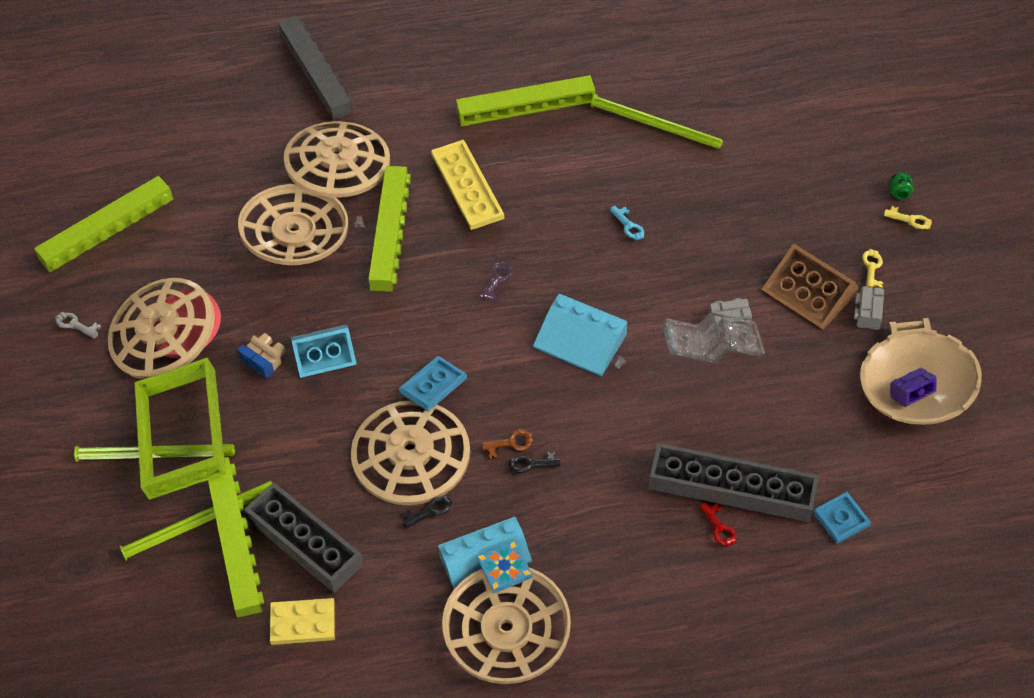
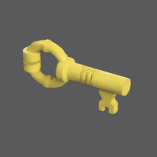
M894 206L891 207V210H885L884 216L907 222L917 229L928 230L931 227L932 221L923 215H904L897 212L899 207L894 208ZM916 219H919V220H921V221L923 220V221H924V224H923V225L917 224V223H915V220H916Z
M869 249L862 255V260L868 269L866 286L883 288V282L874 279L875 270L882 265L883 261L878 254L879 252L873 249ZM867 256L877 258V264L868 262Z

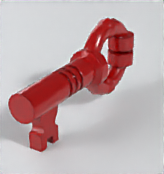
M706 502L701 504V510L714 527V540L725 547L734 545L736 543L735 530L721 523L714 514L722 510L719 504H714V506H708ZM726 530L731 537L722 540L718 533Z

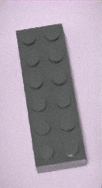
M274 482L244 509L248 522L333 593L363 566L362 556L358 550Z

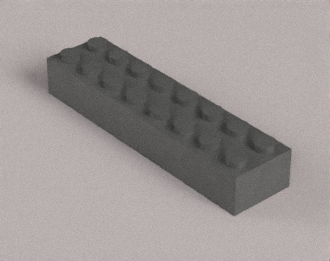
M658 443L649 477V489L810 522L819 475Z

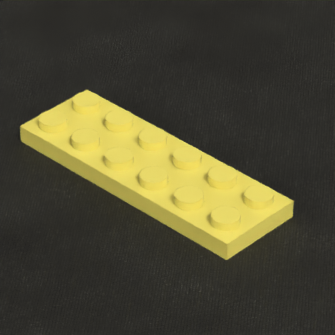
M464 140L431 150L432 157L471 230L504 219V213Z

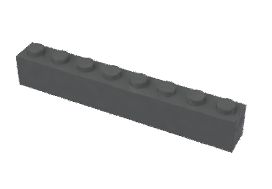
M293 16L278 22L280 35L333 121L352 114L351 106H353V101L351 97H347L344 86L339 84L337 75L332 73L331 65L326 63L324 54L319 52L318 45L312 41L310 32H306L303 21H299L297 16Z

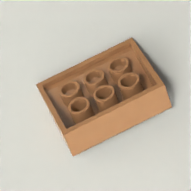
M793 244L761 290L824 330L849 303L859 287L850 278Z

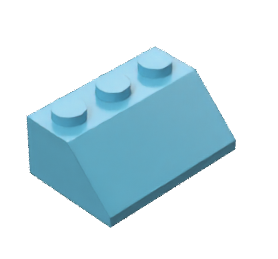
M347 324L291 337L300 378L357 365Z

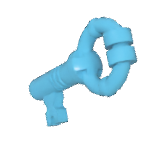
M613 206L610 209L624 225L626 236L636 241L644 238L643 228L629 221L624 216V214H629L630 212L626 207L618 209L616 206ZM636 228L639 232L632 234L628 230Z

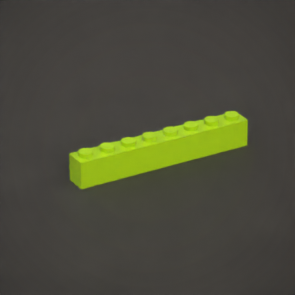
M591 75L461 98L456 99L457 114L461 126L586 104L591 103L595 95V87Z
M385 167L369 274L370 291L392 292L393 284H397V273H395V270L399 269L397 255H401V244H399V241L403 240V230H401V227L405 226L403 212H407L405 198L408 199L409 197L407 185L411 183V174H408L407 167Z
M159 176L153 178L35 247L38 259L49 272L58 269L80 254L107 240L163 205L168 204L173 200L170 187Z
M229 457L224 458L226 474L210 479L208 483L237 618L262 612L261 604L265 603L262 591H257V585H260L258 572H253V567L256 566L254 554H250L248 549L252 548L250 535H245L248 524L246 517L242 518L241 516L244 506L242 499L238 500L237 494L241 493L238 481L234 482L233 476L237 475L235 464H230Z

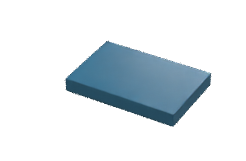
M437 356L399 388V393L429 412L467 379V374Z

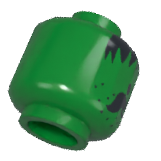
M903 172L892 175L889 179L891 195L900 200L908 198L914 190L912 177Z

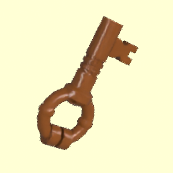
M517 429L507 439L482 443L483 451L488 450L490 453L489 459H492L493 456L496 459L495 448L510 446L517 451H524L534 442L532 433L523 429ZM524 434L526 445L517 446L516 435Z

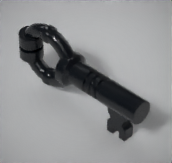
M547 452L548 459L533 460L525 456H517L509 460V470L523 474L533 468L560 466V458H555V452ZM517 461H525L527 467L517 468Z
M448 496L433 498L427 508L416 515H412L410 510H407V513H402L404 518H407L403 523L408 529L429 516L445 514L452 506V501ZM441 501L445 508L436 510L433 505Z

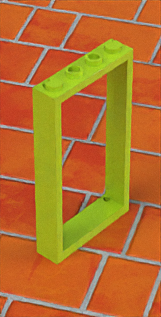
M205 358L135 382L141 489L150 500L226 474L216 375L209 359ZM206 377L213 457L154 477L149 396Z

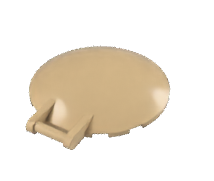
M929 318L903 323L889 322L891 335L887 336V339L881 343L877 342L868 351L867 357L862 362L860 380L862 390L868 401L884 415L904 423L927 425L950 420L971 406L981 387V368L974 353L964 347L957 338L949 334L948 336L937 334V331L931 330ZM920 367L934 374L937 378L936 392L907 407L891 398L890 383L894 379H899Z

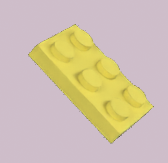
M334 598L271 603V645L335 640Z

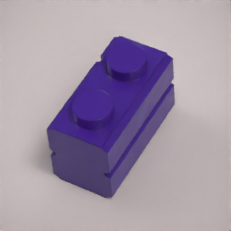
M920 367L899 379H894L890 383V396L907 407L936 392L937 378L934 374Z

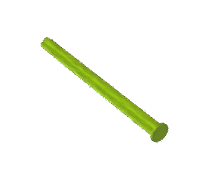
M597 94L593 96L591 101L592 108L595 106L720 149L723 143L720 138L600 98Z
M223 444L224 456H233L235 454V446L233 444ZM212 445L152 446V458L213 456ZM75 446L74 457L76 462L84 459L139 458L138 446L79 448V446Z
M266 482L237 495L238 500L242 499L243 506L251 503L272 482ZM210 507L123 547L120 545L119 547L125 560L127 561V558L215 519L214 507Z

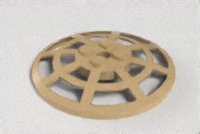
M323 122L303 129L289 141L284 151V166L290 179L300 188L310 193L325 197H349L372 189L384 179L385 167L390 166V153L385 141L367 127L350 122ZM347 128L356 129V130L362 131V132H364V133H366V134H368V135H365V136H364L363 134H361V133H359V132H357V131H354V130H351V129H347ZM338 131L337 136L326 137L323 135V133ZM347 132L358 136V138L351 140L344 137V134ZM307 133L311 134L304 140L301 147L291 148L299 138ZM315 137L320 140L317 146H307ZM370 140H377L383 146L385 157L374 154L373 145ZM365 142L369 152L358 150L357 144ZM305 152H316V158L308 162ZM289 154H300V160L304 167L298 172L293 170ZM358 156L367 158L360 167L355 164ZM375 160L383 163L379 172L368 180L363 172L371 165L372 161ZM320 164L321 166L328 168L329 173L321 171L315 168V166ZM346 168H350L352 170L346 173H336L337 170H342ZM310 171L317 176L327 178V186L321 187L312 184L301 177ZM357 176L362 182L352 187L334 188L335 179H347Z
M286 184L268 188L252 197L240 212L238 230L243 244L257 257L276 264L302 265L319 261L340 247L348 232V216L344 206L336 197L319 196L300 188L296 184ZM295 193L294 202L272 206L267 200L277 195ZM302 194L318 197L328 202V204L319 209L313 205L302 203ZM261 203L267 210L259 217L256 224L246 221L249 213L258 204ZM293 208V212H287L282 215H280L277 212L283 209ZM332 208H335L341 216L342 227L332 228L331 221L326 215ZM301 209H306L316 214L310 217L307 214L301 213ZM271 215L275 219L272 227L264 226V221ZM322 218L326 229L316 230L315 222ZM244 227L255 230L256 238L260 245H250L245 237ZM261 232L272 233L274 239L265 242ZM342 233L340 239L328 250L322 249L328 243L331 235ZM325 235L319 245L311 242L315 236ZM280 244L287 247V252H281L272 247ZM306 246L310 249L305 252L294 253L295 248ZM267 250L275 255L283 256L285 259L272 257L260 251ZM313 253L318 254L309 258L293 259V257H302Z
M182 278L161 279L140 288L121 305L112 320L108 334V349L111 358L124 373L139 379H146L190 364L201 353L211 336L215 319L212 301L198 284ZM172 283H182L193 287L195 291L184 295L177 290L170 289ZM163 285L161 290L151 292L143 296L142 298L139 297L143 293L155 287ZM167 294L180 298L172 305L165 302ZM159 295L157 303L146 306L144 301ZM200 295L205 304V319L194 318L195 314L191 300ZM134 302L135 304L126 313L123 322L117 324L127 307ZM186 304L188 317H179L176 310ZM138 307L141 312L137 319L128 321L131 314ZM157 321H160V323L154 327V324ZM179 325H186L181 335L175 339L173 335L176 333ZM192 326H202L203 330L197 342L186 352L181 344L188 337ZM134 328L136 335L128 342L126 329ZM116 331H120L121 341L124 346L118 356L113 349V338ZM140 340L147 344L146 353L137 351L133 347ZM166 341L170 344L168 347L154 352L155 345H160ZM174 350L181 357L168 366L153 370V359L165 356ZM130 353L137 358L145 359V370L130 368L122 361Z
M411 400L400 401L377 410L361 424L352 442L351 461L357 479L368 492L389 503L417 505L430 502L433 498L444 496L458 484L469 464V438L460 420L439 405L434 406L429 412L424 410L423 413H398L396 408L419 406ZM434 410L445 414L456 423L457 428L446 429L431 414ZM387 411L389 412L391 417L381 422L374 431L364 430L372 420ZM418 417L419 420L416 425H404L401 418ZM428 420L441 431L430 434L423 427ZM394 421L397 429L390 435L380 433L385 426ZM462 435L464 451L461 462L450 457L452 450L450 436ZM360 437L370 438L368 445L370 459L358 464V440ZM445 438L446 447L444 454L434 450L433 441ZM375 441L386 442V451L375 455ZM408 444H413L415 448L412 450H406L405 446ZM388 458L395 465L392 474L386 471L379 462ZM431 458L440 461L435 468L426 472L424 465ZM446 464L457 469L455 474L446 483L437 489H433L429 479L440 473ZM373 466L381 476L388 479L389 482L385 491L373 485L364 476L363 471ZM403 469H416L419 476L401 477L400 474ZM422 482L426 492L412 496L393 494L397 483L416 484Z
M529 568L532 578L523 581L521 588L511 586L497 593H493L482 569L462 580L449 596L442 619L444 640L452 658L469 674L481 680L498 684H513L531 680L551 668L566 648L571 627L570 610L561 590L552 580L544 574ZM483 579L487 591L477 596L468 607L457 601L467 588ZM535 580L545 586L558 602L546 608L536 595L529 592L532 581ZM498 594H517V598L514 603H501ZM490 598L493 606L485 614L475 611L480 603ZM527 598L532 601L540 611L529 615L527 610L522 607L525 599ZM453 609L464 614L462 622L463 638L451 640L449 632L450 616ZM559 610H562L564 618L562 641L550 639L552 628L550 615ZM470 618L481 623L482 633L469 636ZM542 619L545 622L544 637L532 634V624ZM504 623H509L513 627L509 631H504L501 629V626ZM485 641L492 650L488 657H485L478 652L473 644ZM527 642L539 645L531 655L524 658L521 648ZM467 646L473 656L484 663L480 671L477 672L466 665L457 655L455 649ZM545 647L557 649L555 655L546 665L537 671L531 672L528 663L536 659L544 651ZM500 652H512L516 661L505 663L497 662L496 659ZM492 667L502 669L519 667L523 676L516 678H496L487 675Z

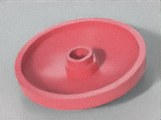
M185 289L179 292L187 295L195 291V289ZM208 293L207 295L210 297L214 307L215 319L214 327L206 346L215 337L221 322L220 308ZM170 295L165 299V302L172 305L180 298ZM200 295L191 300L194 308V318L205 319V304ZM186 304L176 310L179 317H188ZM157 321V322L154 324V327H155L157 324H159L160 321ZM179 325L176 333L173 335L175 339L181 335L186 325ZM192 326L188 337L181 344L186 352L197 342L203 330L202 326ZM166 341L160 345H155L154 348L159 351L170 344ZM175 350L165 355L170 358H181Z

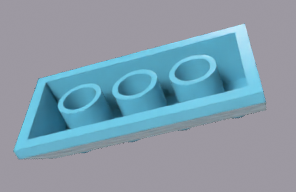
M516 517L438 545L440 559L453 589L466 577L482 569L477 560V555L514 540L526 563L532 562L524 534Z

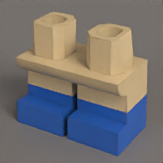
M264 333L259 338L253 336L251 342L246 347L242 345L237 351L240 361L250 368H254L256 372L267 379L279 367L281 357L286 351L284 345L279 342L270 347L272 338Z

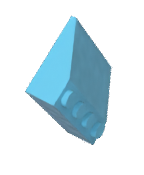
M558 294L548 311L533 348L602 377L627 335V321Z

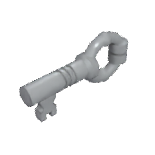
M61 312L55 317L59 327L76 329L94 339L98 336L96 330L101 328V325H97L96 322L90 327L79 323L74 313ZM67 317L72 319L69 324L62 322Z

